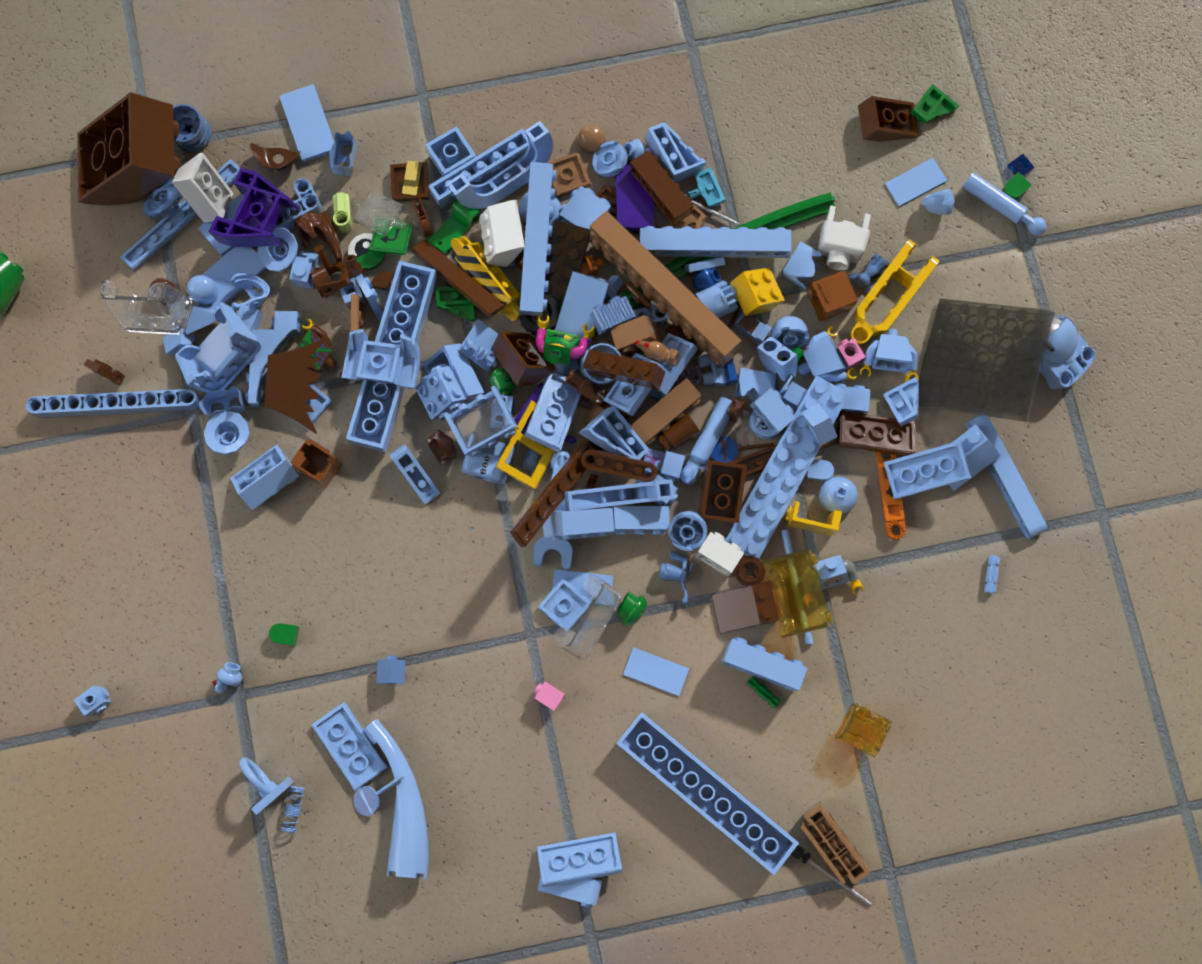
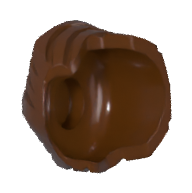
M438 429L437 432L429 437L427 444L441 465L453 460V458H457L455 442L450 436Z

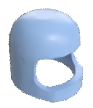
M197 275L188 281L187 293L197 304L208 306L217 299L218 288L211 278Z

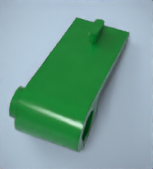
M456 200L452 205V216L433 234L428 242L446 255L452 248L451 240L464 236L478 221L481 215L478 209L467 208Z

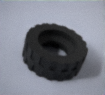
M544 293V299H547V310L549 312V326L545 330H554L560 315L559 305L549 294L546 295ZM521 315L519 319L525 331L531 333V335H537V330L540 329L538 323L534 322L530 315Z

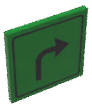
M376 221L369 251L406 255L413 224Z

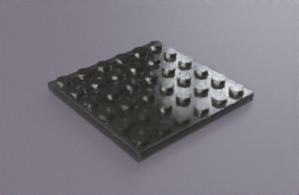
M940 298L919 374L918 406L1028 422L1055 315L1054 311Z

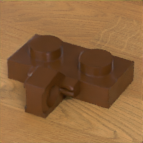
M87 359L84 363L85 367L107 378L116 385H120L125 378L119 370H112L111 366L97 359L94 362Z

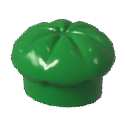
M628 591L616 613L618 617L623 619V625L632 626L639 621L647 607L646 598L643 595L637 597Z

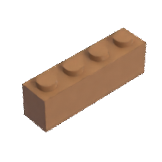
M684 378L630 426L640 439L649 445L656 439L655 434L659 431L662 433L671 426L670 422L674 418L679 420L685 414L684 410L688 406L693 408L700 402L698 398L701 394L687 378Z

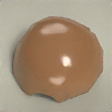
M593 124L584 126L579 131L577 137L581 149L589 153L600 150V146L606 140L603 130Z

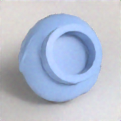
M639 139L626 142L624 145L631 161L648 150L654 155L653 150L645 148L643 142Z
M228 662L225 663L224 668L218 670V680L212 681L214 690L217 693H224L228 685L239 686L242 681V675L239 672L240 666Z

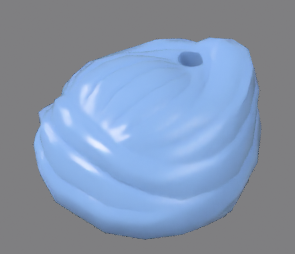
M945 189L927 195L922 199V205L930 213L948 215L952 213L955 200L951 189Z

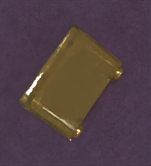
M806 549L763 560L765 570H768L770 575L772 574V576H769V580H772L781 616L779 620L784 622L782 624L783 628H779L781 637L789 638L830 627L833 617L831 611H827L816 564H818L816 553Z

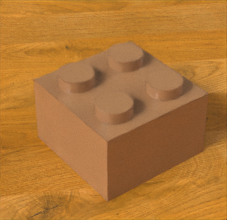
M645 315L610 328L615 348L628 357H633L635 353L641 354L640 352H642L634 344L636 340L646 342L658 341L662 343L657 323Z

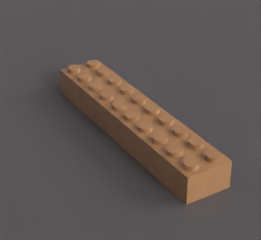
M605 211L590 225L591 244L596 249L600 248L604 252L605 258L609 262L613 261L617 265L616 267L623 275L626 274L635 287L639 286L643 290L644 296L648 300L652 299L662 313L666 312L670 316V321L675 326L679 325L683 329L685 336L689 339L692 338L702 352L706 351L714 364H719L723 368L739 353L742 340L610 213Z

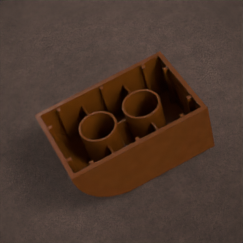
M130 92L77 133L79 203L91 205L132 203L175 177L180 168V159L174 155V142L179 134V124L176 120H173L172 104Z

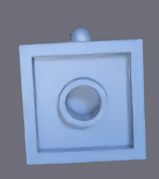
M243 757L239 761L242 772L262 797L251 808L256 815L293 783V780L287 776L276 785L249 758Z

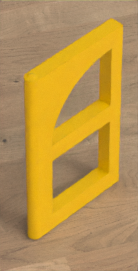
M531 400L517 424L519 429L515 431L516 434L511 436L495 467L536 490L555 450L544 447L521 433L536 406V403ZM516 441L542 455L531 477L505 463Z

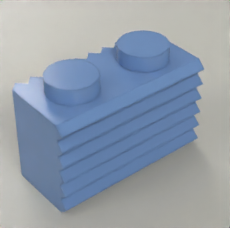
M620 296L614 297L606 305L600 303L593 307L590 318L599 335L636 317L626 296L620 298Z

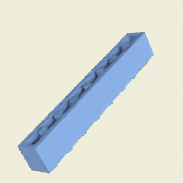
M530 162L519 313L521 315L542 316V312L547 309V299H544V292H548V281H545V274H549L550 262H546V256L551 253V244H547L548 237H552V225H549V218L553 219L554 207H550V200H554L555 189H552L551 186L552 182L556 181V170H553V164Z
M646 226L640 228V243L655 257L789 258L791 254V230H786L783 227L776 229H767L765 227L748 229L747 227H740L738 229H730L729 227H720L719 229L701 227L700 229H692V227L686 226L676 229L671 226L663 228Z

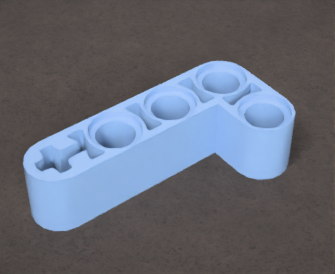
M301 178L294 183V190L299 199L293 202L299 208V214L292 216L296 210L284 207L278 219L283 221L280 224H276L275 228L290 230L295 227L294 222L296 218L307 212L320 214L322 212V205L308 180ZM308 188L305 192H300L301 189ZM311 203H316L314 207H309Z

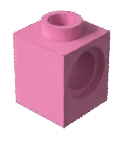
M854 338L849 341L845 339L837 344V350L843 360L846 371L862 363L865 359V355ZM845 350H851L853 356H847Z
M547 682L539 683L534 691V694H536L535 699L553 711L557 709L565 696L563 692Z

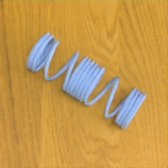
M289 786V792L303 794L305 788ZM303 795L287 796L288 798L298 801L302 804L301 801L291 797H301ZM286 804L284 810L286 814L284 816L299 822L291 816H300L301 807L298 805L301 804ZM297 822L282 823L283 825L288 827H281V831L288 833H296L297 829L287 824H294Z

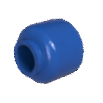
M714 267L698 270L693 275V286L699 291L721 281V274Z

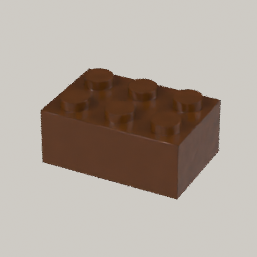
M705 459L698 514L701 518L739 523L747 465Z

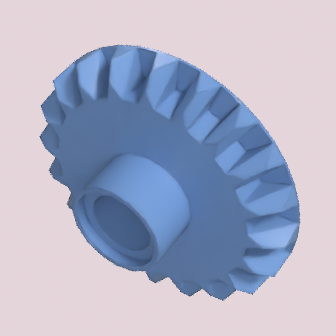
M169 181L158 187L147 198L143 206V212L150 218H157L165 213L168 215L172 214L179 208V200L183 196L173 185L172 181Z

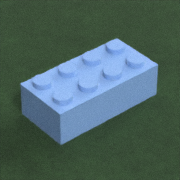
M739 637L728 641L721 660L722 664L793 692L800 690L807 671V667L803 666V662L796 659L786 660L784 659L785 655L778 652L768 653L765 647L757 644L750 646L747 644V640Z

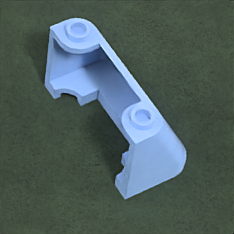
M222 302L213 314L220 323L199 347L185 345L175 354L187 385L206 393L209 391L225 390L261 349L258 338L235 311Z

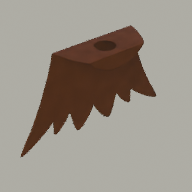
M324 338L294 350L268 355L264 407L294 419L315 434H317L316 429L306 412H314V410L305 401L319 398L317 392L308 384L319 379L321 375L307 368L318 361V359L310 357L320 347Z

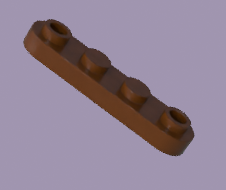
M593 449L586 450L581 456L582 465L589 470L644 482L653 481L658 474L656 466L648 461ZM588 456H593L595 460L589 462L587 458ZM650 468L651 473L645 474L644 470Z

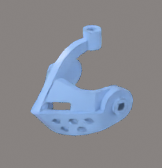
M238 273L230 279L234 287L242 288L248 293L251 299L242 304L247 305L250 309L258 308L270 293L268 284L253 274ZM253 287H257L258 289L262 290V292L254 290ZM233 302V304L230 307L236 313V311L240 308L241 303L237 304Z

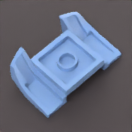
M364 329L352 331L349 334L341 378L391 383L399 387L415 389L420 367V347L416 341L400 334V345L368 341V336Z

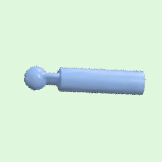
M974 172L962 187L1017 224L1022 221L1027 224L1029 232L1033 235H1041L1047 228L1043 218L1030 217L1027 215V208Z
M719 397L690 453L687 464L680 473V479L684 484L693 485L698 481L699 474L705 465V459L709 460L731 417L726 414L732 402L731 400Z

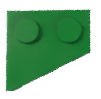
M932 84L910 113L925 124L954 112L959 105Z
M452 286L436 287L437 308L475 322L474 304Z

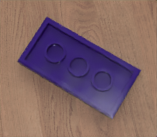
M627 161L624 169L615 175L616 220L626 230L640 231V228L646 226L654 227L653 200L629 171L631 161Z

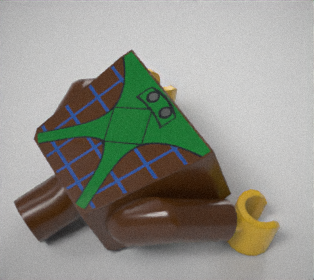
M307 319L310 325L308 327L302 325L306 332L295 349L324 338L320 347L310 357L318 359V361L307 369L319 372L323 366L332 372L337 362L328 357L333 350L330 339L324 330L314 325L311 319Z

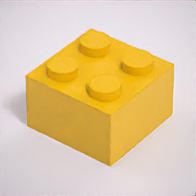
M769 267L745 271L730 282L731 286L736 290V297L745 316L771 311L785 301Z

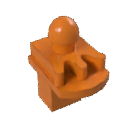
M592 255L585 256V263L582 265L580 274L586 276L597 275L598 268L604 265V260L599 258L594 261Z

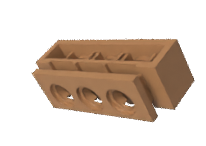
M821 801L805 811L804 817L808 822L806 823L803 820L801 828L842 885L846 883L847 876L855 884L870 874L868 864ZM812 825L815 827V829L818 831L822 838H820L818 834H815ZM824 842H826V844L828 845V847H829V848L831 849V851L834 853L833 855H832V853H831L830 851H828V850L826 849V847L824 846V845H825ZM836 859L839 860V862L842 864L846 871H844L842 867H839Z

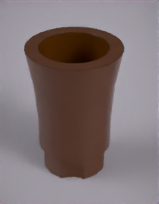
M685 413L657 439L665 451L670 452L690 439L701 435V432L691 417Z

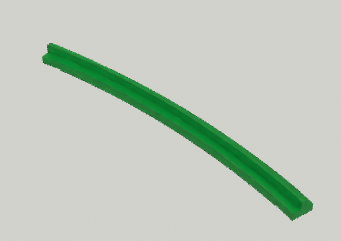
M831 192L768 213L734 229L740 227H747L748 229H757L759 227L767 229L787 228L827 214L830 206H835V197L832 196ZM678 257L664 266L680 280L692 273L685 272V264L718 257ZM639 286L636 287L643 294V290ZM628 290L619 295L620 298L627 297L633 310L639 306Z

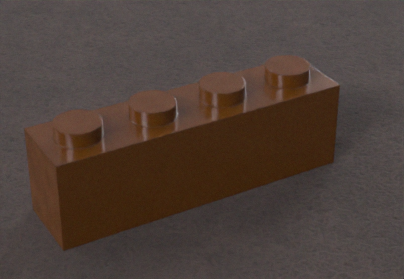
M648 150L630 162L629 171L673 226L691 215L693 209L691 199L682 193L680 185L677 182L674 183L667 169L661 167L655 155H652Z
M589 349L583 368L594 376L657 390L660 389L665 375V371L657 363Z

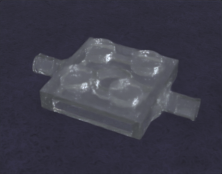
M374 191L370 193L364 202L354 198L351 200L350 205L358 208V211L353 216L354 223L383 236L394 226L400 227L403 230L407 227V222L399 219V216L405 209L404 205Z

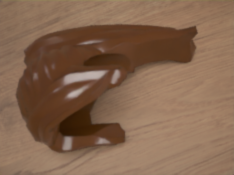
M323 211L320 214L307 212L296 218L294 222L295 230L304 248L310 246L309 237L313 239L320 238L332 250L336 263L342 262L338 232L327 212Z

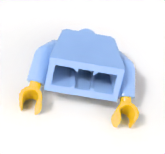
M830 326L826 332L823 331L813 336L809 341L806 351L803 353L806 362L797 366L802 376L812 372L814 377L818 376L828 382L852 381L857 377H851L849 372L855 370L854 368H850L846 372L844 371L846 367L833 341L838 333H830L834 328L833 326Z
M889 329L887 334L880 335L879 340H875L867 348L863 361L865 365L859 371V376L861 377L863 370H867V378H869L871 375L870 365H872V369L904 373L909 371V374L905 376V382L910 380V376L919 379L915 373V370H917L918 354L912 345L909 344L907 337L898 336L896 329Z

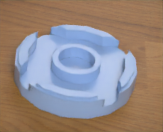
M606 142L600 146L601 149L597 153H594L592 165L600 176L613 177L624 169L628 155L626 149L618 142Z

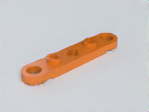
M876 452L885 532L891 540H899L906 534L902 498L894 500L893 496L890 497V494H886V491L891 487L884 466V462L896 459V455L891 454V458L885 460L882 458L881 452ZM893 525L900 527V535L895 536L891 533Z

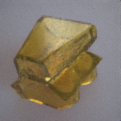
M858 703L851 704L835 738L875 757L883 745L891 728L892 721Z

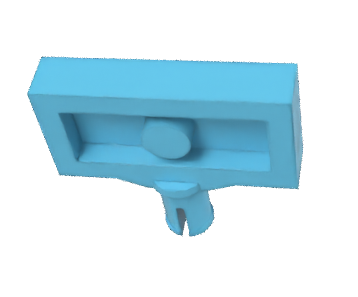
M711 167L694 174L697 189L688 192L690 199L701 196L708 208L725 202L726 199Z

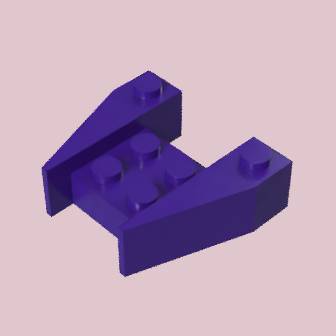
M240 167L233 185L244 197L232 220L216 216L208 232L219 243L232 247L281 246L282 243L272 233L284 207L296 211L299 208L287 195L257 172Z

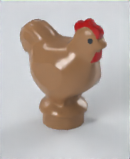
M636 340L634 342L643 351L644 357L657 363L666 362L668 366L676 365L679 351H676L674 348L669 350L658 341L646 342Z

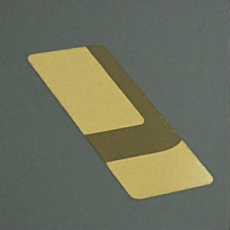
M407 161L402 189L403 194L417 195L422 162Z

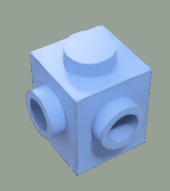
M92 686L74 699V702L84 716H93L95 713L98 715L107 709L106 706L111 703L108 698L110 696L108 691L101 686Z

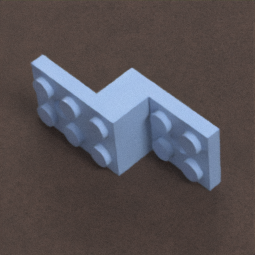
M670 333L665 337L662 344L669 350L674 348L676 351H679V357L675 366H668L666 362L657 363L637 353L632 357L633 359L657 363L665 371L660 389H654L664 395H667L698 349L694 344ZM616 381L604 401L633 416L652 388Z

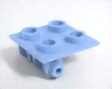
M478 319L458 351L488 372L492 366L495 367L498 363L495 354L491 350L498 333Z

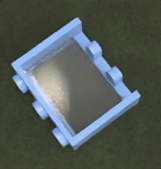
M495 386L491 387V392L475 396L476 400L473 402L459 405V409L451 414L448 412L443 413L464 455L477 456L482 452L481 449L497 445L499 443L498 440L503 437L509 438L516 434L515 431L519 429L499 389Z

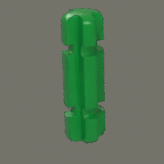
M754 676L750 677L746 684L751 689H754V692L764 701H768L772 708H776L781 700L777 696H773V693L762 683H758L759 681Z

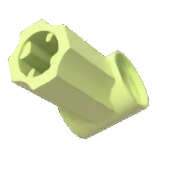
M343 192L333 195V221L339 232L347 233L353 227L350 196ZM341 220H347L345 223H339Z

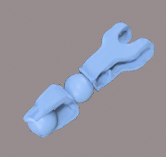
M560 451L553 455L550 461L553 470L551 480L571 457L570 453ZM565 497L553 513L566 511ZM543 536L534 544V566L542 565L545 553L549 550H556L561 554L562 567L570 569L573 548L567 540L552 541V537Z

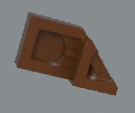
M733 398L726 414L731 416L730 421L737 423L745 407L744 401Z

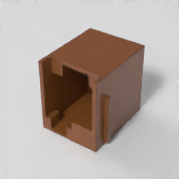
M845 270L812 282L806 292L820 322L852 310L858 302V298Z
M308 439L305 440L290 462L292 467L324 487L328 486L342 466V463L330 454V451L313 440Z

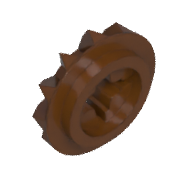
M755 556L741 558L735 567V576L738 582L744 586L760 584L766 574L763 562ZM756 565V568L753 571L755 575H748L744 577L747 571L745 568H752Z

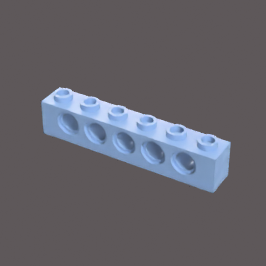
M519 130L428 186L430 193L440 209L457 199L447 183L463 173L470 184L478 185L486 182L520 159L528 148V138L524 130Z

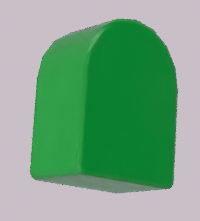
M1018 172L1006 183L1002 192L1014 200H1018L1031 187V183Z
M277 623L270 628L269 637L275 643L296 646L299 627Z

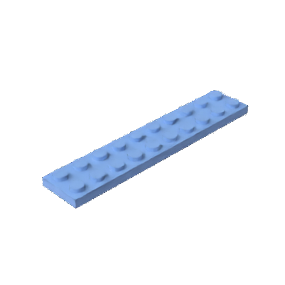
M815 376L794 414L796 418L789 423L740 512L739 523L733 524L725 539L729 544L735 543L742 548L741 551L744 553L743 555L760 558L821 447L801 412L819 403L830 417L832 424H834L850 393Z

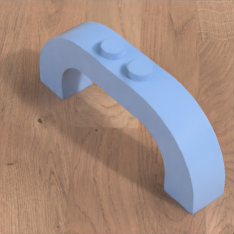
M541 121L524 131L528 138V148L524 155L486 182L478 185L470 184L463 173L447 183L449 189L463 206L471 209H482L498 203L529 182L530 162L548 163L553 149V141L549 131Z

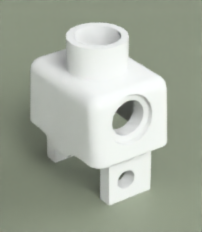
M830 206L820 231L818 252L822 254L821 256L828 257L827 266L829 268L844 271L849 269L850 262L858 263L865 252L871 232L868 229L871 215L865 213L861 227L855 225L854 222L846 220L835 222L833 219L836 207Z

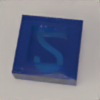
M1021 154L1007 166L1014 175L1019 172L1023 177L1035 168L1024 154Z

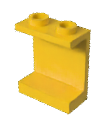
M798 501L786 511L785 520L788 521L787 526L829 536H833L839 530L842 511L834 510L828 516L827 524L798 518L797 513L800 504Z

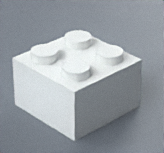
M710 532L695 557L729 577L744 554L741 551L742 548L735 543H727L724 541L725 537L721 534Z

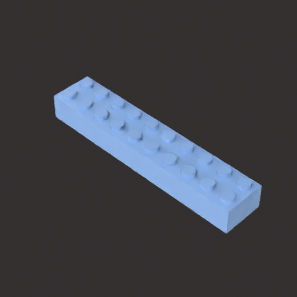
M403 261L398 262L375 342L400 345V334L413 339L417 344L419 343L438 279L435 269ZM363 380L346 440L353 445L386 453L406 387H399L391 383Z
M640 712L616 742L617 745L773 875L776 874L799 844L798 841L642 712Z

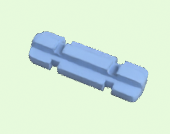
M995 555L988 557L987 584H985L984 591L990 594L995 593L997 588L995 583L998 580L999 567L997 566L1000 564V557Z

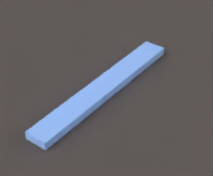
M230 159L217 172L228 187H230L240 168ZM186 200L182 201L174 213L164 217L120 258L135 272L197 216V213Z

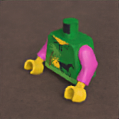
M541 315L538 316V326L540 329L537 330L536 346L543 353L544 360L549 361L551 364L569 365L573 360L584 356L590 342L589 338L595 335L594 326H592L591 330L587 331V324H584V337L550 329L545 330L549 326V316H547L546 321H541Z

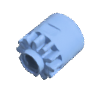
M724 280L694 294L718 318L738 308L736 304L738 301L736 290L731 285L728 286Z

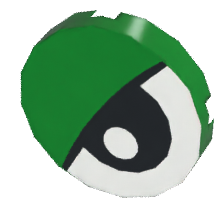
M363 233L356 236L348 247V255H355L356 260L361 263L362 268L365 270H372L380 266L386 254L369 251L373 236L371 233Z

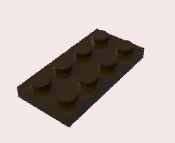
M555 220L552 237L549 240L551 253L546 256V262H550L549 274H545V281H548V292H544L546 295L549 294L552 298L564 301L572 272H581L590 239V229Z

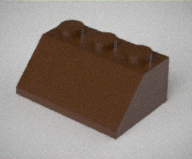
M500 331L491 348L505 371L508 372L513 382L518 386H533L556 370L553 364L543 359V353L538 350L536 341L530 333Z

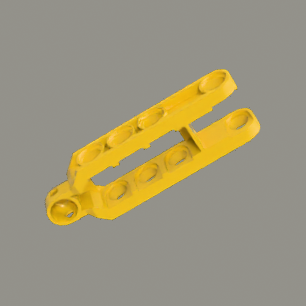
M910 239L853 313L855 327L850 333V340L854 338L859 346L864 345L870 337L880 336L887 332L939 263L937 258L931 256L916 277L902 268V264L917 246ZM893 278L907 288V290L882 323L872 327L864 321L865 313Z

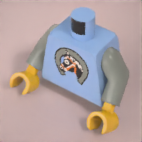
M840 555L815 562L810 571L804 576L805 593L807 594L804 597V602L810 608L811 602L815 606L819 604L813 593L851 581L850 587L853 594H856L855 589L858 587L863 592L864 588L861 581L858 580L854 564L848 560H842Z

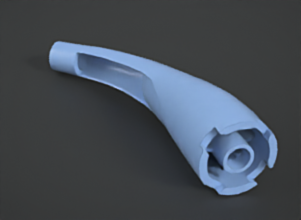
M376 719L363 731L374 745L378 743L391 766L394 779L404 775V778L396 783L397 790L386 875L392 876V872L395 871V877L418 878L419 873L422 874V879H427L429 842L421 795L413 772L401 749L385 727Z

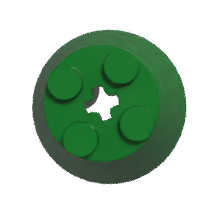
M0 251V318L6 313L25 280L22 274L24 270L17 263L12 264L2 251Z

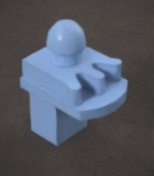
M611 276L608 281L603 278H597L609 283L605 299L614 298L617 295L616 292L624 283L619 276Z

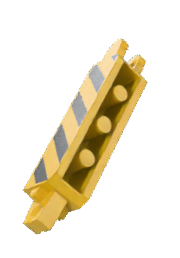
M465 236L451 240V246L457 254L455 259L471 278L504 304L503 310L498 312V314L504 313L512 322L517 321L521 316L519 314L520 308L517 304L520 300V294L498 266L487 264L484 247L481 243H471Z

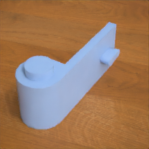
M540 877L538 891L581 902L580 906L592 908L593 905H597L602 880L591 878L542 887Z

